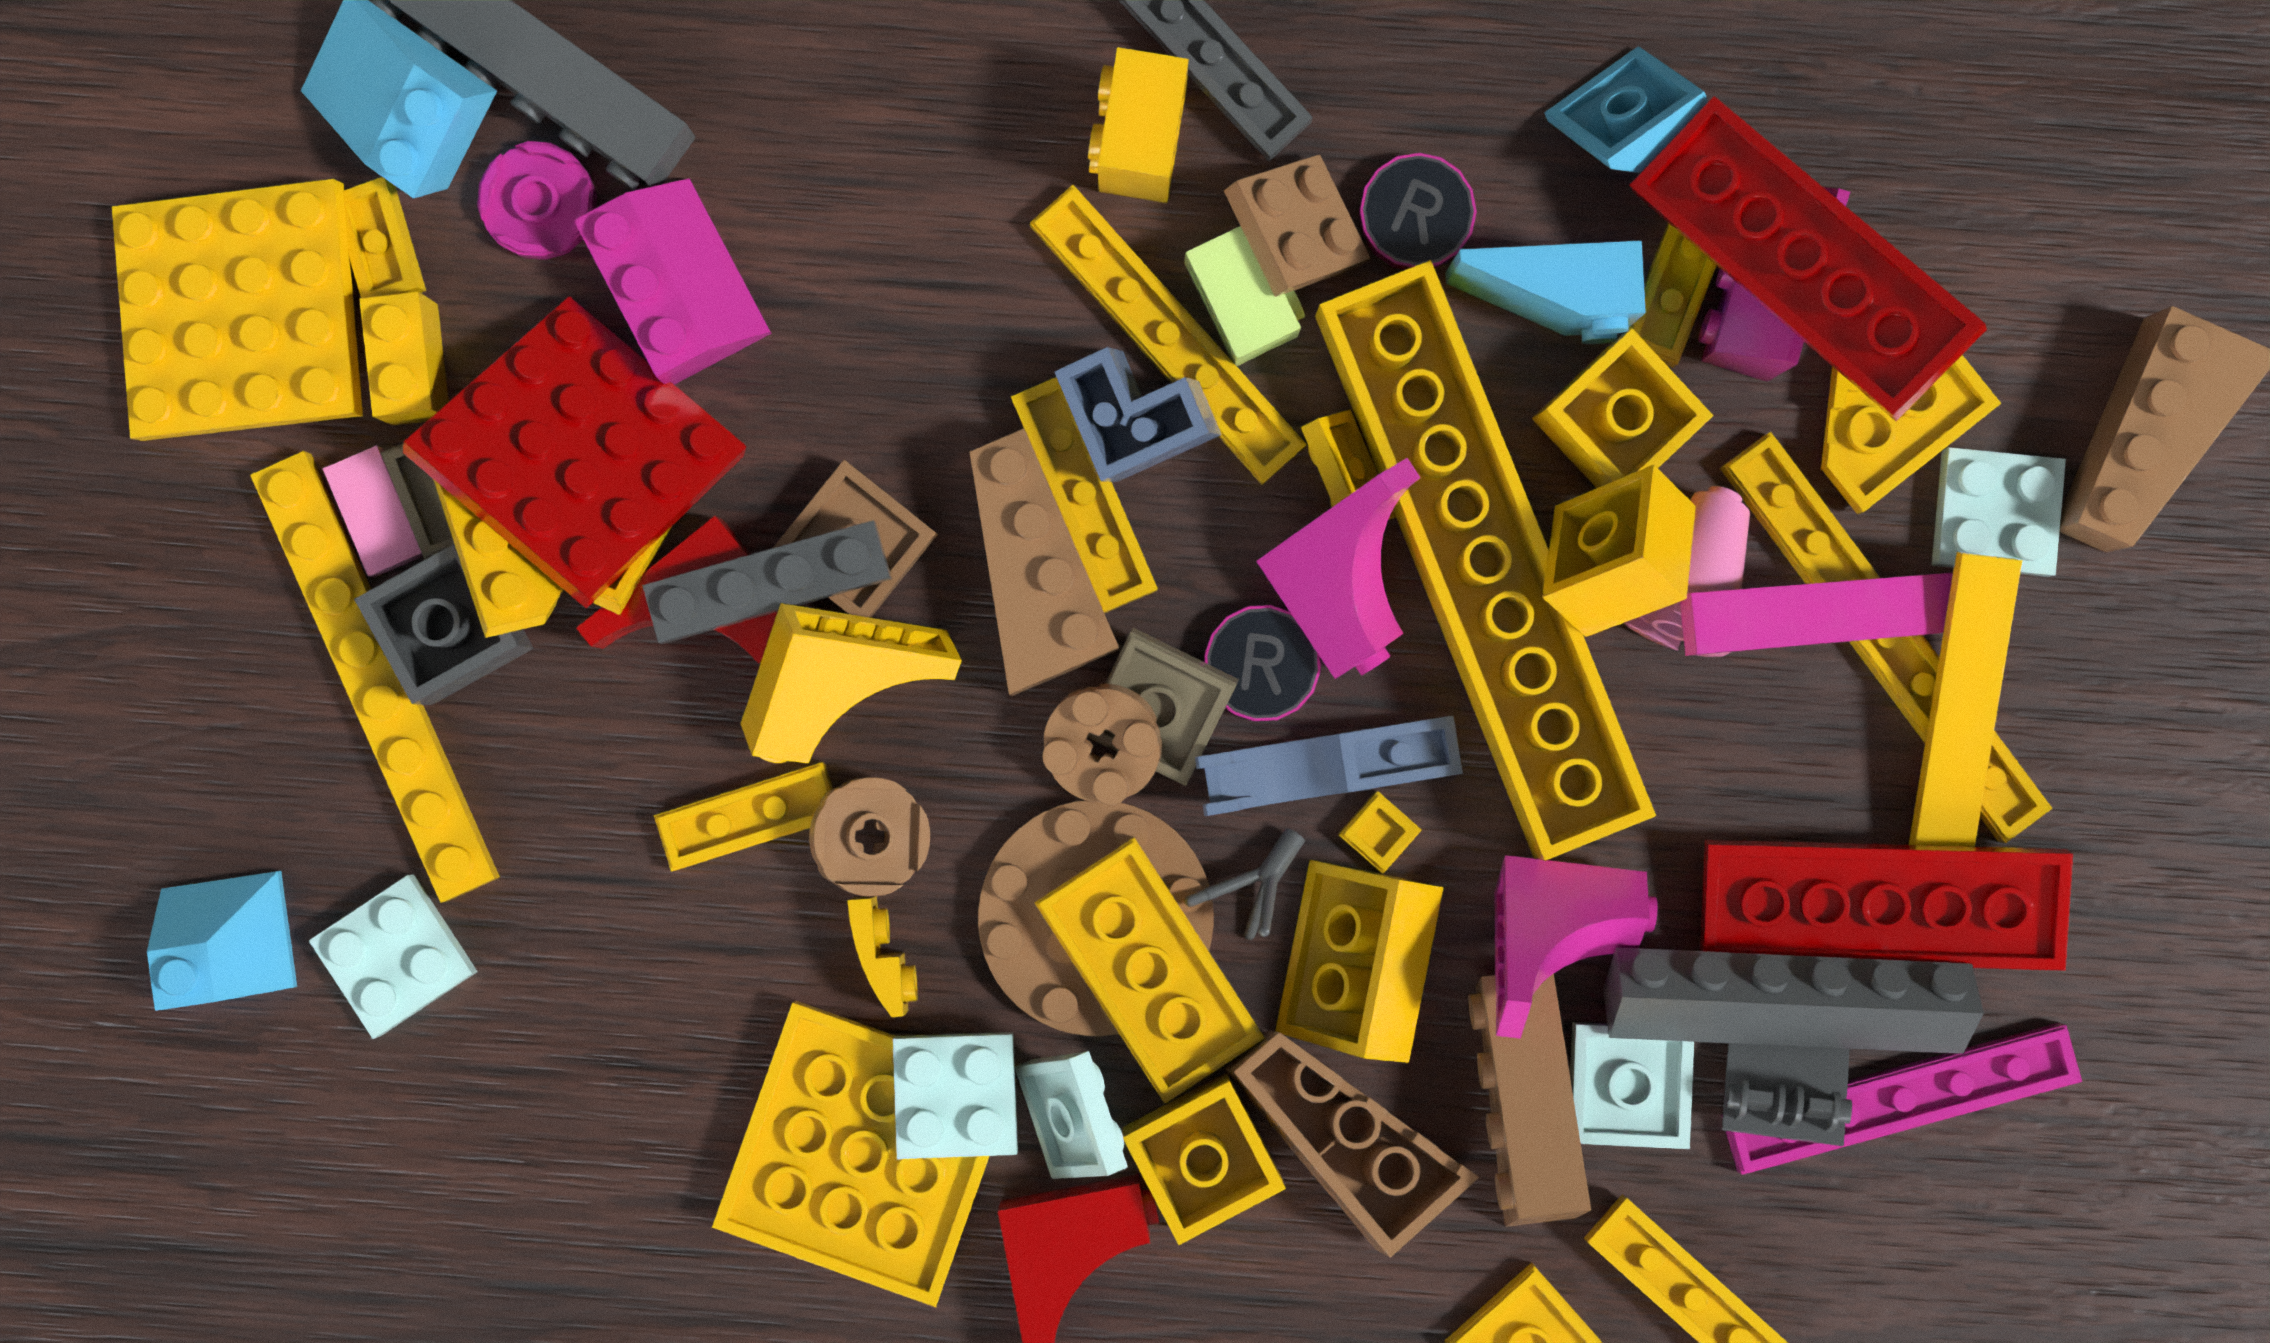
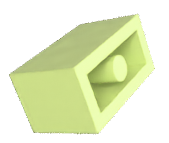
M1241 226L1185 253L1184 264L1231 361L1236 366L1298 337L1301 330L1298 320L1304 318L1305 314L1295 291L1277 297L1274 296Z

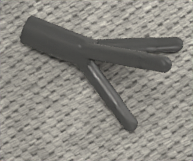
M1286 828L1260 867L1188 895L1184 900L1185 905L1193 907L1259 881L1261 885L1244 931V937L1247 940L1254 939L1257 929L1262 937L1268 936L1273 918L1277 883L1304 844V838L1297 832Z

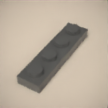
M1118 0L1170 56L1189 59L1188 76L1268 162L1311 124L1313 117L1204 0Z
M872 520L642 586L658 643L665 644L778 612L781 603L799 606L888 581L892 577L877 524Z

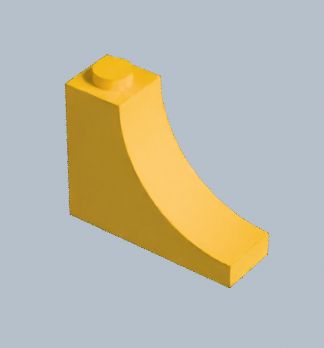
M781 603L741 721L751 755L772 763H784L786 761L809 763L816 746L830 726L852 706L870 695L909 681L923 679L955 680L962 660L947 630Z

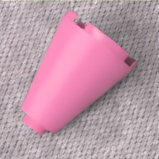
M1712 486L1708 488V491L1696 492L1690 499L1696 506L1687 594L1742 589L1750 511L1741 503L1742 497L1728 488ZM1680 602L1624 622L1628 628L1642 637L1678 651L1681 641H1684ZM1731 652L1701 654L1698 656L1723 657Z

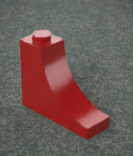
M714 516L643 573L640 582L620 615L601 607L576 629L591 647L604 649L615 640L630 632L653 626L642 585L748 556L751 553L726 522ZM778 612L714 630L735 641L758 664H761Z
M1139 1174L1000 1201L998 1216L1022 1343H1055L1057 1329L1064 1310L1082 1282L1107 1260L1131 1248L1150 1243L1149 1226L1160 1223L1156 1201L1150 1189L1142 1190Z

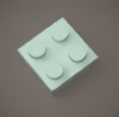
M1950 447L1942 450L1932 566L1954 568L1956 552L2022 560L2020 572L2022 575L2055 576L2066 459Z
M414 874L405 876L309 940L372 1039L382 1036L478 972Z
M1572 1022L1570 1080L1581 1144L1690 1149L1694 1042L1609 1038L1607 1024Z
M1013 1032L895 1036L893 1038L897 1159L1017 1155Z
M1089 1051L1032 1059L1015 1066L1052 1179L1109 1176L1128 1167L1122 1151L1124 1148L1122 1132L1117 1123L1111 1118L1103 1095L1105 1089L1104 1079L1098 1066L1092 1062Z

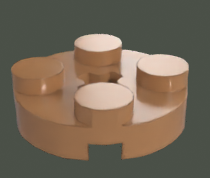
M1100 684L1099 687L1078 689L1068 694L1057 705L1047 722L1044 731L1043 762L1046 768L1053 774L1055 780L1072 795L1086 801L1100 802L1105 805L1121 803L1125 798L1138 793L1144 788L1154 775L1163 751L1162 738H1160V729L1156 723V715L1146 700L1126 687L1116 684ZM1104 730L1111 731L1115 735L1112 745L1119 751L1113 756L1105 753L1102 757L1097 756L1092 752V743L1087 740L1088 734L1092 733L1100 736Z
M862 777L852 779L825 793L819 807L814 812L809 832L812 857L818 865V870L822 877L846 892L861 896H882L902 887L903 885L901 884L909 880L915 871H919L926 860L930 847L929 821L921 805L917 804L913 796L906 792V789L901 785L883 778ZM873 819L874 828L884 831L885 838L884 842L874 844L873 853L866 854L864 853L863 844L855 842L856 830L864 828L866 820Z

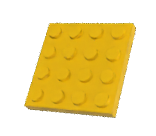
M335 179L112 206L130 439L147 441L363 416L343 183Z
M795 1000L792 1002L712 1228L936 1307L989 1156L897 1159L893 1038L895 1036Z

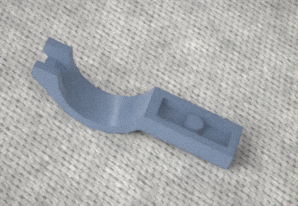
M1454 716L1195 757L1196 768L1205 769L1210 803L1202 804L1204 816L1293 800L1349 793L1463 774Z

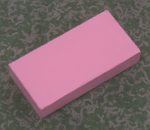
M374 446L323 468L366 573L370 577L379 576L423 557L381 455V452H384V450L379 446Z

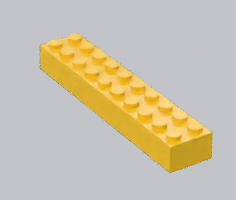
M1431 260L1320 304L1315 318L1378 474L1408 458L1421 477L1400 497L1393 511L1533 858L1546 861L1655 817V811L1583 634L1542 598L1549 550Z

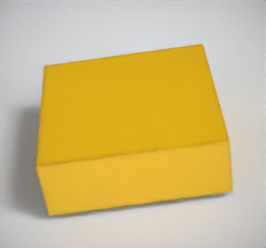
M1375 791L1337 835L1379 872L1384 874L1422 829L1380 792Z

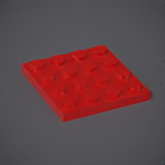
M569 296L403 442L402 453L587 609L744 457L747 446L672 382L664 384L656 378L646 360Z

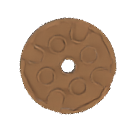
M1086 800L1057 806L1034 817L1019 828L1006 841L990 865L983 883L978 909L979 935L985 959L991 973L1005 994L1025 1013L1047 1026L1067 1033L1084 1036L1119 1034L1035 905V901L1133 837H1135L1208 951L1210 949L1214 927L1212 900L1193 907L1186 906L1184 902L1188 895L1209 887L1202 865L1187 842L1171 826L1148 811L1122 802L1116 805H1105L1100 802Z

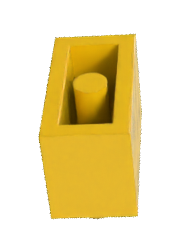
M419 291L360 298L372 416L393 426L427 422L449 402L438 304Z

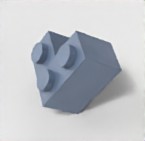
M1106 347L1054 371L1101 481H1121L1222 435L1198 380L1184 377L1142 397L1123 351Z

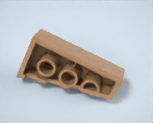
M2174 306L2145 317L2061 508L2059 532L2104 552L2133 547L2270 370V348Z
M1025 429L970 451L1009 695L1014 696L1119 650V646Z
M1554 973L1533 994L1532 1005L1520 1039L1496 1036L1495 975L1483 976L1476 985L1477 993L1468 995V1006L1473 1030L1481 1029L1484 1053H1477V1067L1481 1088L1488 1089L1491 1113H1486V1127L1491 1149H1496L1498 1173H1495V1187L1499 1208L1503 1210L1505 1227L1575 1219L1591 1211Z
M1267 1030L1263 1034L1265 1039L1240 1054L1224 1068L1375 1250L1389 1258L1479 1178L1472 1171L1449 1157L1432 1142L1391 1115L1373 1099L1347 1083L1342 1077L1280 1032Z

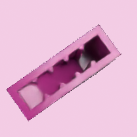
M1408 458L1371 479L1256 561L1335 679L1353 667H1356L1361 676L1391 657L1385 646L1404 634L1393 615L1384 590L1381 572V546L1386 524L1394 506L1406 490L1421 478Z
M1505 855L1495 888L1496 1036L1521 1038L1532 1005L1533 994L1547 978L1561 968L1589 957L1614 954L1616 947L1639 948L1644 933L1653 932L1657 920V898L1648 896L1647 872Z

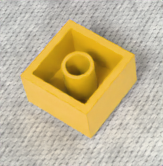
M1117 47L1114 66L1103 64L1098 91V101H1100L1098 115L1105 117L1104 125L1093 123L1088 151V159L1090 160L1089 173L1098 174L1099 192L1168 203L1186 95L1189 59Z
M1632 328L1612 342L1546 404L1532 420L1596 488H1599L1653 464L1659 468L1714 415Z
M1654 464L1556 505L1542 598L1585 637L1687 599L1696 506Z
M1228 1073L1209 1081L1123 1127L1124 1142L1178 1245L1286 1189L1283 1179Z

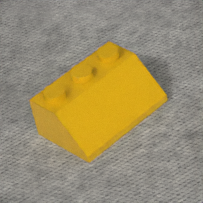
M1310 860L1275 1031L1289 1037L1364 1059L1409 1063L1443 887Z

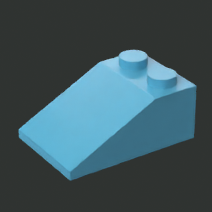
M343 0L301 92L366 166L414 199L449 188L497 90L370 1Z
M1642 241L1460 249L1445 272L1446 284L1564 336L1581 335L1582 343L1584 344L1614 342L1617 340V333L1627 332L1629 327L1646 313Z

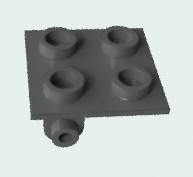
M1728 1043L1722 1130L1844 1146L1845 1123L1849 1124L1852 1116V1100L1847 1099L1850 1049Z

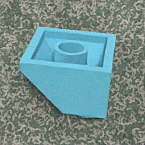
M1638 46L1544 113L1548 122L1610 169L1641 173L1708 103V100L1702 89Z
M281 871L161 889L147 948L155 1011L297 987Z

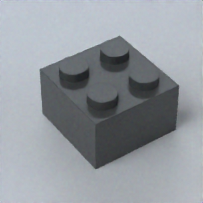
M455 544L354 599L412 704L433 705L534 649L524 629L485 638Z

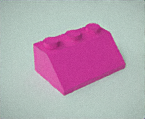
M689 178L626 192L574 220L656 378L664 384L672 382L675 385L772 334Z
M1824 187L1845 206L1847 205L1850 191ZM1719 269L1716 287L1722 288L1723 292L1717 310L1710 308L1701 326L1698 341L1706 344L1701 361L1766 382L1797 365L1804 341L1722 269Z

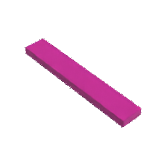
M1953 573L1688 593L1687 599L1680 601L1685 656L1940 634L1944 632Z
M2055 1023L1967 1047L1963 1054L1946 1053L1848 1080L1847 1099L1852 1100V1116L1850 1123H1845L1844 1146L1726 1131L1736 1170L1741 1175L2080 1083L2082 1078L2067 1025Z

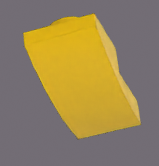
M877 896L853 897L847 900L855 947L863 970L879 1001L890 1016L902 1017L909 1011L908 1001H917L918 998L915 965L905 966L904 952L881 954L880 944L890 943V924L888 909L878 908Z

